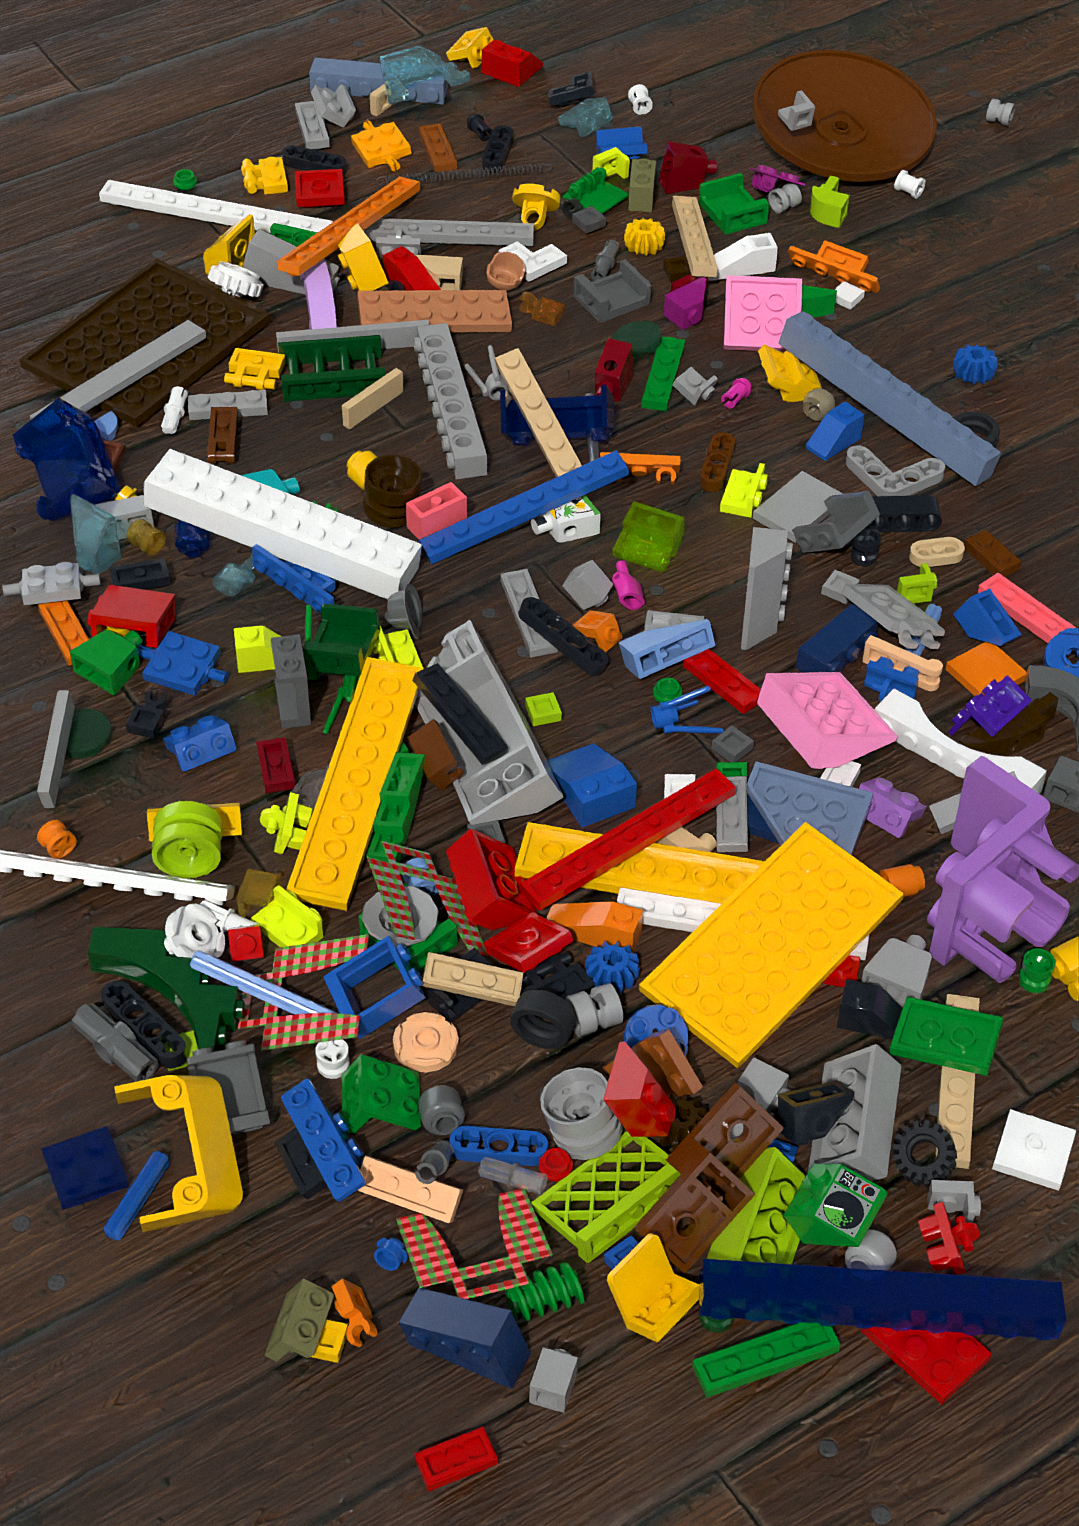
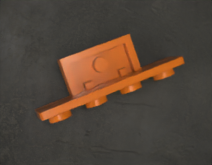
M825 240L817 255L794 246H790L788 249L790 260L798 267H808L822 276L827 274L835 277L841 283L845 281L856 285L858 288L865 290V292L872 291L878 293L880 289L878 278L864 273L869 263V257Z

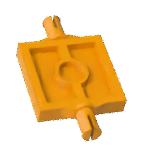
M365 121L363 123L365 130L351 135L352 144L368 168L388 164L392 171H395V168L399 170L400 164L397 160L412 154L411 146L394 122L385 123L375 128L371 121Z

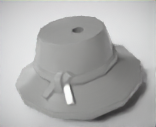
M404 886L412 915L415 940L395 936L380 892L376 893L364 904L362 916L366 929L373 937L382 940L389 935L397 944L402 942L408 948L412 944L425 941L435 930L439 911L431 896L414 886Z

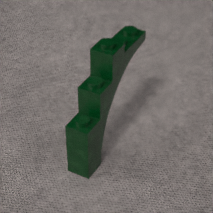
M93 927L88 948L92 972L128 978L160 993L176 1006L187 1020L192 1031H194L198 1049L211 1047L213 1052H217L220 1050V1045H226L227 1032H236L238 1019L244 1018L245 1001L239 999L238 986L210 985L211 976L191 968V957H177L166 950L164 945L166 938L165 930Z

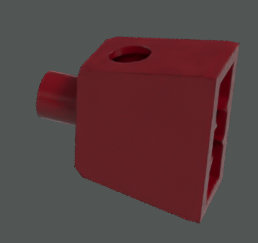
M667 142L658 181L666 194L699 189L700 184L704 181L705 174H716L717 162L716 160H708L707 155L700 146Z
M611 338L607 339L594 374L595 399L599 403L607 404L610 400L621 401L633 378V345L631 343Z

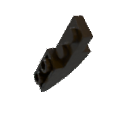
M1049 692L1042 698L1033 700L1029 707L1018 713L993 737L980 726L974 732L965 734L959 741V744L982 753L1005 757L1020 752L1043 739L1047 723L1054 719L1059 698Z

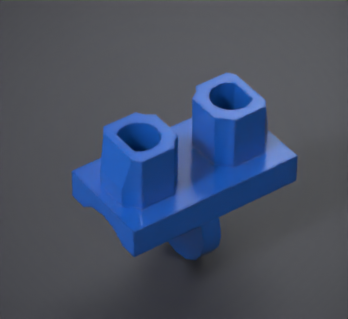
M882 656L876 662L869 661L866 668L867 675L864 686L880 692L878 699L880 702L893 689L915 699L919 680L918 669L908 666L901 672L893 669L894 663L891 659Z

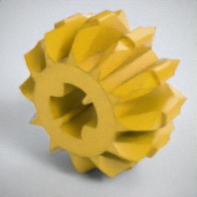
M642 217L641 220L633 219L632 223L627 224L624 242L629 252H636V255L644 254L647 256L649 253L655 255L657 251L662 250L665 232L660 222H653V218L645 220Z

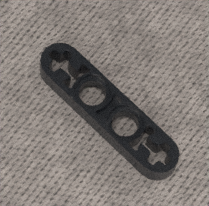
M527 597L522 600L518 615L524 623L584 672L593 676L604 673L609 658L602 649L543 601L534 597ZM547 625L554 626L558 630L551 629ZM568 642L575 643L579 647L572 646Z
M117 980L107 983L102 988L101 998L105 1009L118 1022L125 1023L134 1033L137 1041L162 1066L170 1069L178 1068L187 1061L188 1050L184 1039L127 983ZM117 997H123L124 1003L122 1005ZM137 1010L143 1012L137 1019L127 1018L130 1012ZM151 1029L162 1030L156 1037L150 1038L145 1036ZM167 1042L169 1048H170L172 1051H174V1052L177 1051V1052H176V1053H172L171 1051L166 1052V1048H165V1045H164V1044Z

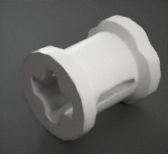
M640 84L631 87L628 92V98L633 103L634 112L638 115L650 112L652 100L648 97L647 88Z
M902 170L896 178L894 189L908 192L912 198L917 199L924 190L926 180L924 178L917 179L909 175L908 171Z

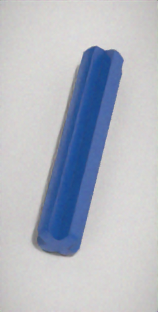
M159 1151L152 1153L104 1226L105 1235L108 1238L118 1241L123 1237L169 1166L170 1161L166 1154Z

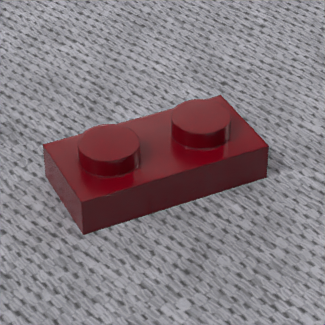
M286 737L257 741V753L265 793L295 789V780Z

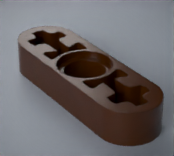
M726 432L713 435L700 475V486L703 490L717 492L723 488L735 450V438L733 435ZM724 445V450L719 449V447ZM713 460H721V461H723L724 463H722V464H715V463H712L711 461H713ZM712 474L716 475L714 479H711Z

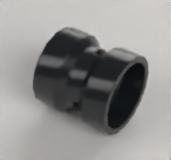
M864 528L853 538L850 554L853 563L858 566L867 567L877 562L878 548L881 540L880 534L871 528Z

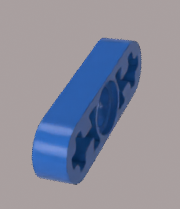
M460 1126L450 1134V1143L454 1149V1154L452 1155L460 1161L538 1166L540 1158L548 1150L547 1138L537 1131ZM463 1140H469L467 1147H461ZM480 1140H484V1149H479ZM502 1140L508 1144V1148L502 1152H496L489 1145L493 1141ZM514 1143H518V1152H514ZM530 1145H537L535 1152H529Z

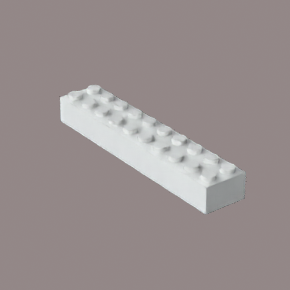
M172 449L168 450L144 481L145 507L250 547L258 544L278 558L386 599L392 594L403 590L419 568L422 544Z

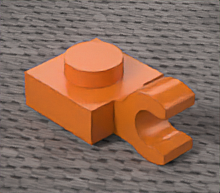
M342 1278L331 1286L337 1299L334 1302L335 1307L343 1318L350 1320L346 1331L347 1340L352 1345L360 1348L362 1346V1341L360 1340L361 1331L364 1329L366 1334L375 1337L377 1336V1328L370 1320L373 1318L362 1288Z

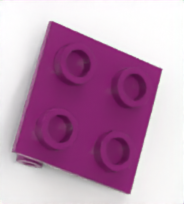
M758 165L757 169L751 167L749 169L755 171L752 186L756 190L772 191L777 179L805 186L804 183L798 182L800 177L784 172L776 175L778 170L767 166Z

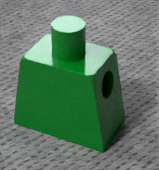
M104 630L70 651L73 671L114 696L140 666L138 646L142 644V639L135 631H130L121 637L111 630Z

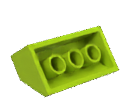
M776 1147L765 1149L741 1176L740 1180L755 1195L712 1243L703 1267L721 1284L727 1285L733 1291L773 1304L780 1301L800 1242L799 1237L784 1217V1214L806 1177Z

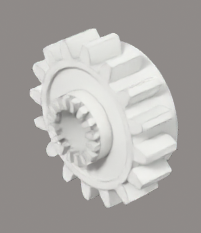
M220 261L218 266H211L208 275L210 281L222 285V291L229 294L232 292V295L235 294V296L239 297L246 294L252 297H259L264 285L259 281L260 276L241 266Z

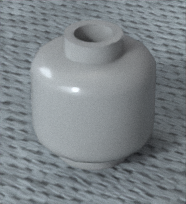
M868 1230L859 1247H848L845 1251V1263L849 1272L857 1280L867 1283H875L882 1280L895 1263L897 1257L894 1243L888 1236L877 1230Z

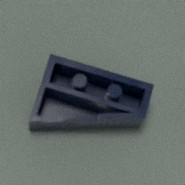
M418 1288L399 1321L406 1340L411 1346L432 1353L510 1389H513L531 1355L511 1310Z

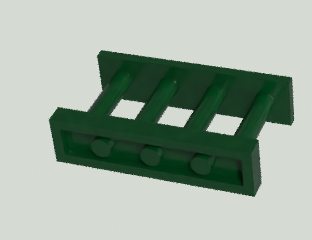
M380 335L278 342L279 354H285V365H288L289 374L281 375L284 402L353 397L386 375L385 367L376 368L375 363L376 358H382ZM365 359L366 369H350V360ZM339 361L340 371L325 372L324 362ZM314 363L313 373L299 374L298 364Z

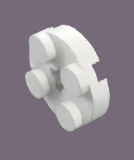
M189 904L186 907L178 908L168 916L165 925L166 938L164 945L169 953L175 954L177 957L192 958L194 953L200 950L219 958L225 948V936L223 931L218 932V928L215 925L218 920L212 912L201 905ZM192 930H194V931L196 932V933H195V937H196L198 940H196V939L193 937L192 932H191Z

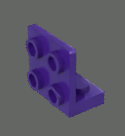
M1008 675L999 683L994 679L982 690L985 695L980 693L974 696L964 706L965 708L952 719L955 725L948 733L953 736L970 719L974 718L993 737L1032 700Z

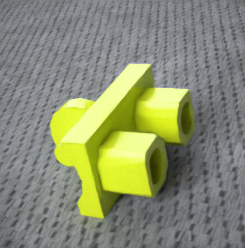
M290 792L287 806H284L282 811L278 805H272L271 808L261 812L260 823L263 827L267 828L266 831L274 834L278 830L274 852L283 854L286 847L300 850L306 830L293 827V824L306 828L311 818L312 808L298 804L299 794Z

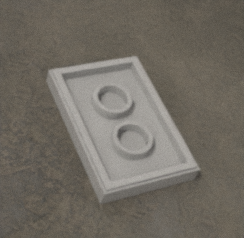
M801 471L753 511V519L770 529L788 530L787 538L796 543L797 540L792 529L796 526L820 523L830 514L824 501L829 496L843 493Z

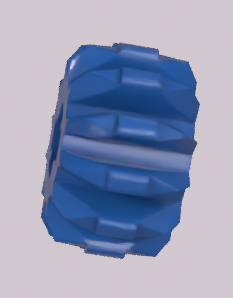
M966 344L965 348H959L953 362V371L956 372V378H962L963 383L972 382L973 385L977 382L984 385L986 381H991L998 365L995 351L988 350L987 346L979 347L978 344L975 346Z
M618 940L614 945H609L604 941L601 948L593 946L591 955H587L585 961L586 973L595 983V987L611 983L619 995H621L623 988L632 989L634 981L639 977L640 969L638 968L639 959L637 954L632 953L630 945L621 948Z

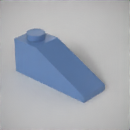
M708 619L643 631L619 642L625 667L639 679L716 646Z

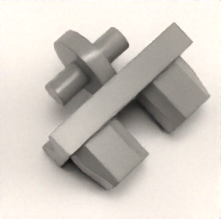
M397 228L396 235L388 234L387 237H376L377 257L380 259L381 266H383V255L400 246H404L413 254L421 255V239L412 238V235H403L402 228Z

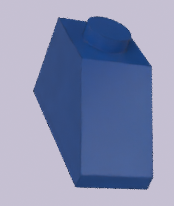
M843 402L827 412L807 442L806 449L824 461L833 457L861 439L864 414L847 402Z
M990 588L971 596L953 613L968 637L1001 646L1022 635Z

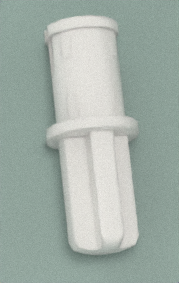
M173 387L169 402L164 406L165 415L161 427L165 434H174L180 418L184 416V404L188 397V392L185 390L182 395L183 387Z
M206 900L200 903L201 906L214 914L218 920L215 925L220 927V931H223V933L227 932L228 928L259 924L235 914V910L232 908L226 910Z

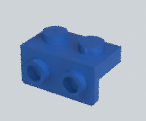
M638 126L597 130V154L616 147L627 155L629 159L641 158V154H647V144L643 142L642 128Z
M213 715L199 719L198 724L189 728L187 726L178 727L171 731V735L163 738L166 749L176 755L182 771L190 770L236 750L229 724Z

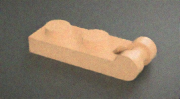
M872 635L865 642L864 663L868 664L870 660L876 662L882 656L891 659L894 663L893 669L901 672L908 666L918 669V687L927 691H935L939 688V676L943 669L941 661L937 659L927 660Z

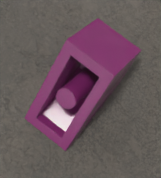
M701 277L665 295L664 316L682 330L702 321L706 278Z

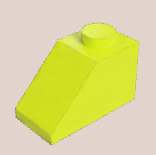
M264 626L234 628L238 673L274 670L271 638L281 636Z

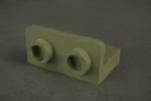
M304 1278L286 1294L264 1356L276 1362L288 1352H296L306 1358L312 1357L334 1294Z

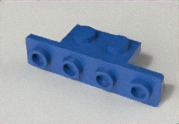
M258 544L252 547V562L256 570L266 574L277 585L289 590L297 599H302L311 605L317 613H321L322 604H334V598L330 595L336 589L333 579L289 561L284 563Z
M309 1079L303 1080L281 1096L283 1104L334 1199L341 1202L366 1184V1180L360 1171L362 1166L360 1157L364 1155L362 1149L354 1138H348L346 1131L350 1128L339 1112L334 1115L323 1104Z

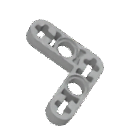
M856 445L847 450V467L877 496L911 495L941 482L944 478L945 464L940 459L928 458L893 473L866 447ZM868 472H878L880 475H870ZM906 478H914V479H916L917 481H916V482H910V481H907V480H905V479H906Z

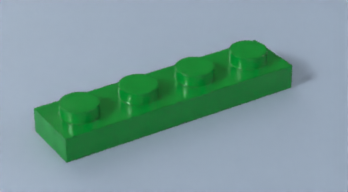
M660 337L643 394L641 408L667 412L674 388L672 384L677 378L686 340L675 337Z
M824 1314L693 1359L692 1368L706 1398L837 1353L840 1349V1343Z

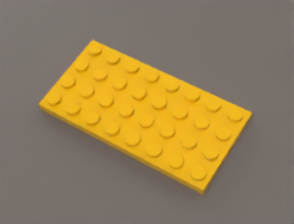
M804 822L639 984V991L655 1004L675 1009L683 1018L689 1031L736 1068H739L903 900L904 893L807 822Z

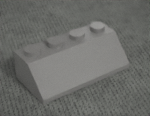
M753 527L741 650H747L777 633L778 621H784L785 605H781L780 601L786 602L788 585L782 584V582L789 580L790 564L785 563V560H791L793 543L787 542L788 530Z
M877 1044L825 1063L822 1084L838 1080L854 1092V1100L825 1137L813 1140L808 1171L813 1163L842 1164L871 1182L887 1177L901 1064Z

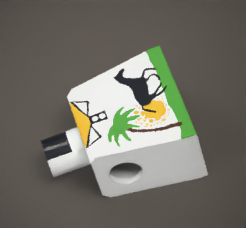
M583 495L541 514L540 517L532 519L531 526L536 535L549 531L557 542L562 543L600 534V512L588 497Z

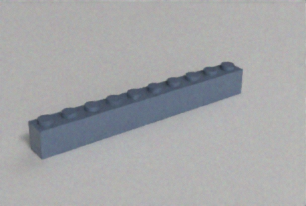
M802 311L786 319L778 342L779 345L934 457L943 461L945 465L974 486L991 478L1001 455V452L994 448L991 443L977 436L970 428L963 426L952 418L949 413L935 406L928 398L921 396L908 384L893 376L890 371L872 361L869 356L862 354L849 342L834 334L831 329L813 319L810 314Z

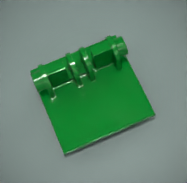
M596 167L592 172L585 174L578 181L570 184V188L563 195V198L567 200L571 198L579 199L583 209L593 206L603 214L627 198L629 193L606 182V170L603 167Z

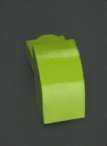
M830 175L827 182L822 184L821 187L813 186L810 213L818 222L840 228L847 216L850 195L839 193V177Z

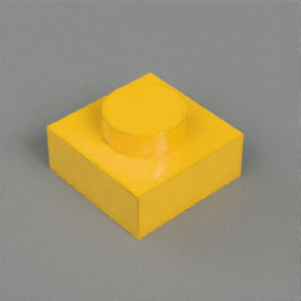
M326 1319L312 1357L339 1363L347 1338L348 1324Z

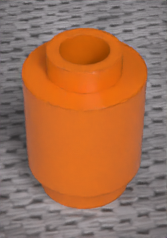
M907 864L880 871L879 876L903 892V897L916 895L918 891L925 888L924 874L918 865Z

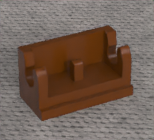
M432 719L408 736L415 753L425 755L423 770L427 778L442 792L447 789L448 785L462 776L463 771L461 767L447 774L459 763L454 757L444 737V733L440 729L439 723L435 719Z

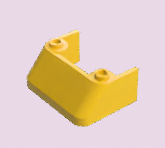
M166 1075L114 1086L118 1104L152 1097L154 1103L162 1110L173 1111L184 1108L197 1175L183 1178L175 1185L172 1192L173 1210L139 1217L143 1232L230 1213L240 1206L243 1199L241 1180L222 1089L214 1078L208 1076Z

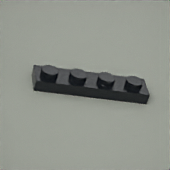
M438 663L414 674L412 681L482 765L506 753L508 746Z

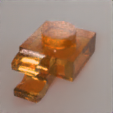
M526 291L520 296V300L525 302L521 304L519 310L524 313H531L534 320L555 326L565 312V304L542 297L538 301L532 293Z

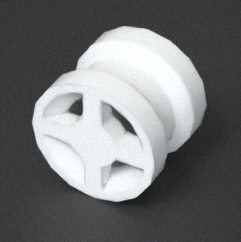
M341 1039L319 1042L317 1044V1069L322 1076L329 1079H337L350 1066L347 1043Z

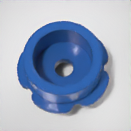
M379 1239L376 1244L378 1248L374 1252V1258L380 1267L394 1271L402 1263H406L408 1253L405 1250L404 1244L399 1239Z

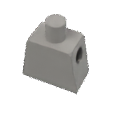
M910 935L906 943L895 938L889 939L865 966L861 982L879 986L901 1007L904 1006L906 997L922 999L932 960L931 953L924 950L926 947L925 940L918 935Z

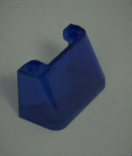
M57 398L13 434L17 454L22 459H28L33 462L37 470L45 496H40L36 500V511L43 519L50 521L58 520L90 508L92 505L111 500L121 491L96 423L88 414L63 399Z

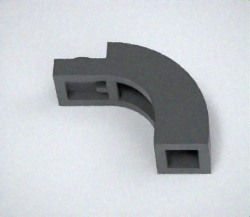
M1029 665L1024 684L1025 693L1032 701L1036 698H1042L1049 692L1059 698L1056 710L1066 715L1072 722L1075 730L1076 750L1079 752V678L1057 668Z

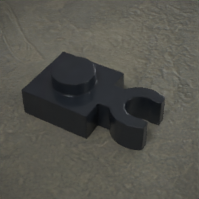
M148 691L144 696L145 706L136 704L125 726L127 733L154 739L165 719L164 710L168 706L167 694H163L160 700L153 701V692Z

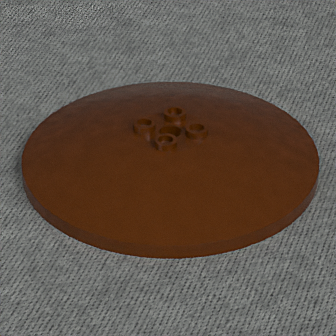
M816 50L787 57L771 66L763 74L756 86L753 97L752 111L755 124L764 140L772 149L802 169L828 178L830 175L839 177V180L844 181L884 180L898 176L902 170L909 171L926 157L933 144L937 129L933 105L922 88L914 80L883 61L854 52ZM802 90L815 106L811 126L791 131L779 117L778 111L779 109L793 106L797 91Z

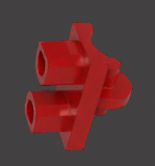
M944 1203L934 1204L935 1214L918 1220L925 1242L943 1238L944 1244L926 1249L930 1264L934 1271L953 1268L956 1275L965 1273L966 1270L958 1245H963L965 1252L972 1251L974 1249L973 1242L980 1237L979 1227L977 1224L967 1223L964 1216L957 1217L955 1219L957 1226L953 1227L951 1219L946 1213Z

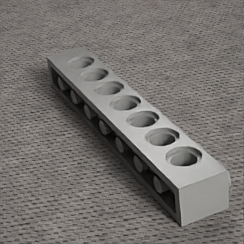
M448 324L417 327V337L413 338L415 353H418L419 367L423 369L424 385H429L427 386L429 401H433V417L438 418L436 421L438 434H443L441 436L443 452L448 451L446 453L448 469H453L455 479L487 475L486 450Z

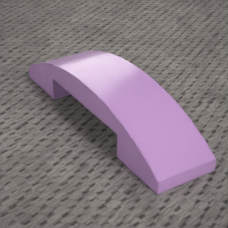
M322 259L301 275V280L305 286L310 317L309 329L337 327L330 276L325 259Z

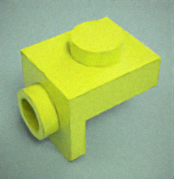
M615 147L593 156V170L596 167H603L607 173L605 178L617 173L625 179L629 177L630 160L627 155Z

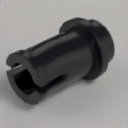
M473 113L467 118L468 129L474 131L482 141L489 140L490 136L486 131L491 135L492 129L484 122L483 116Z

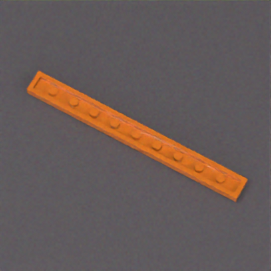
M399 176L277 260V270L287 272L290 276L302 275L338 249L339 242L354 225L359 224L364 231L419 192L420 181Z

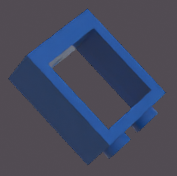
M389 935L323 976L340 1014L360 1015L359 1039L426 998L421 988V985L424 984L423 979L415 967L411 968L408 962L412 959L410 952L402 942L397 944ZM395 961L406 985L361 1012L351 988Z

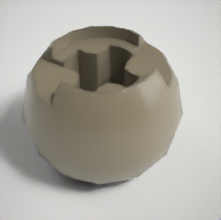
M822 388L809 391L803 399L805 415L815 421H822L827 412L835 408L833 395Z

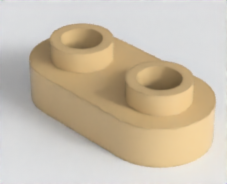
M954 537L921 540L912 544L909 559L918 567H921L923 563H927L929 567L955 564L962 560L965 546L961 540Z

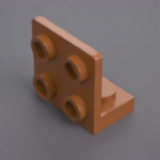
M669 1029L652 1033L631 1047L668 1097L670 1095L675 1098L684 1094L692 1095L703 1088ZM614 1060L603 1066V1071L608 1079Z

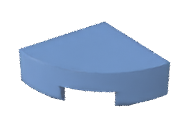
M110 411L92 422V431L105 440L112 441L116 436L118 428L115 414Z

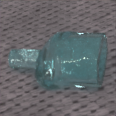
M253 555L241 565L232 562L227 563L213 577L214 587L218 591L234 597L242 589L250 586L255 580V574L251 571L254 568L252 562Z

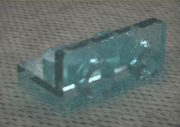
M602 97L588 98L557 118L560 126L570 125L571 128L577 127L579 136L585 137L611 121L613 116L607 98Z

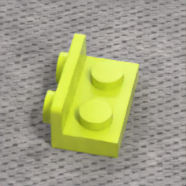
M759 463L756 473L732 470L720 504V512L752 518L755 507L758 508L761 505L763 492L760 491H765L767 487L768 475L764 474L765 464Z
M380 626L381 631L373 648V653L379 654L378 659L423 668L408 629L383 634Z
M279 885L273 889L274 900L251 917V921L260 924L261 933L280 948L318 942L323 938V920L320 914L315 909H309L301 903L293 892H287Z

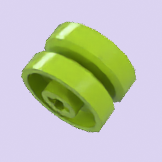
M178 801L166 805L157 812L153 827L152 859L159 870L171 876L197 878L207 875L217 868L221 860L222 820L214 809L194 801Z

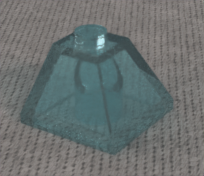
M73 494L70 497L74 544L77 555L76 560L84 570L100 575L121 558L115 517Z

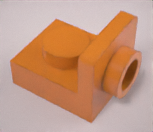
M590 610L572 625L584 636L595 638L598 647L604 652H607L622 639L616 618L611 613Z

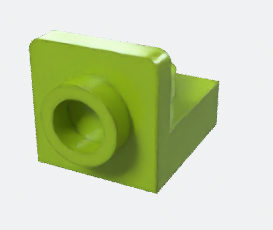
M927 563L921 564L919 575L899 577L897 592L912 603L932 601L933 589L937 588L936 575L934 572L931 573Z

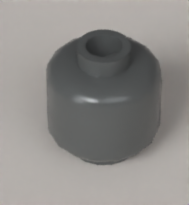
M437 1085L427 1089L419 1098V1113L423 1126L429 1133L448 1135L463 1124L465 1117L464 1108L459 1093L453 1087Z

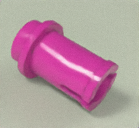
M745 378L734 380L732 387L721 396L722 402L730 398L724 406L730 409L734 408L743 397H747L751 392V383Z

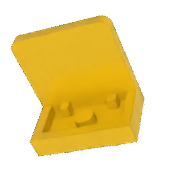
M653 1233L646 1235L607 1276V1283L627 1329L655 1342H659L702 1296V1289L699 1284L673 1273L659 1237Z

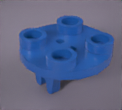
M659 1004L648 1005L636 1011L627 1022L624 1042L630 1048L651 1035L654 1028H656L657 1032L669 1029L686 1056L688 1051V1028L683 1018L675 1009Z

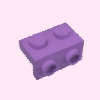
M874 778L860 784L859 789L873 792V799L866 819L897 838L904 836L909 822L921 818L924 814L926 806L919 803V799L916 796L898 791L893 788V784L884 778Z

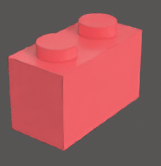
M452 482L406 503L407 528L419 540L467 518V496Z

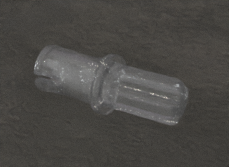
M484 1157L481 1160L478 1174L481 1177L507 1184L508 1189L516 1187L539 1196L544 1193L548 1180L547 1174L522 1168L518 1162L512 1165L489 1157Z

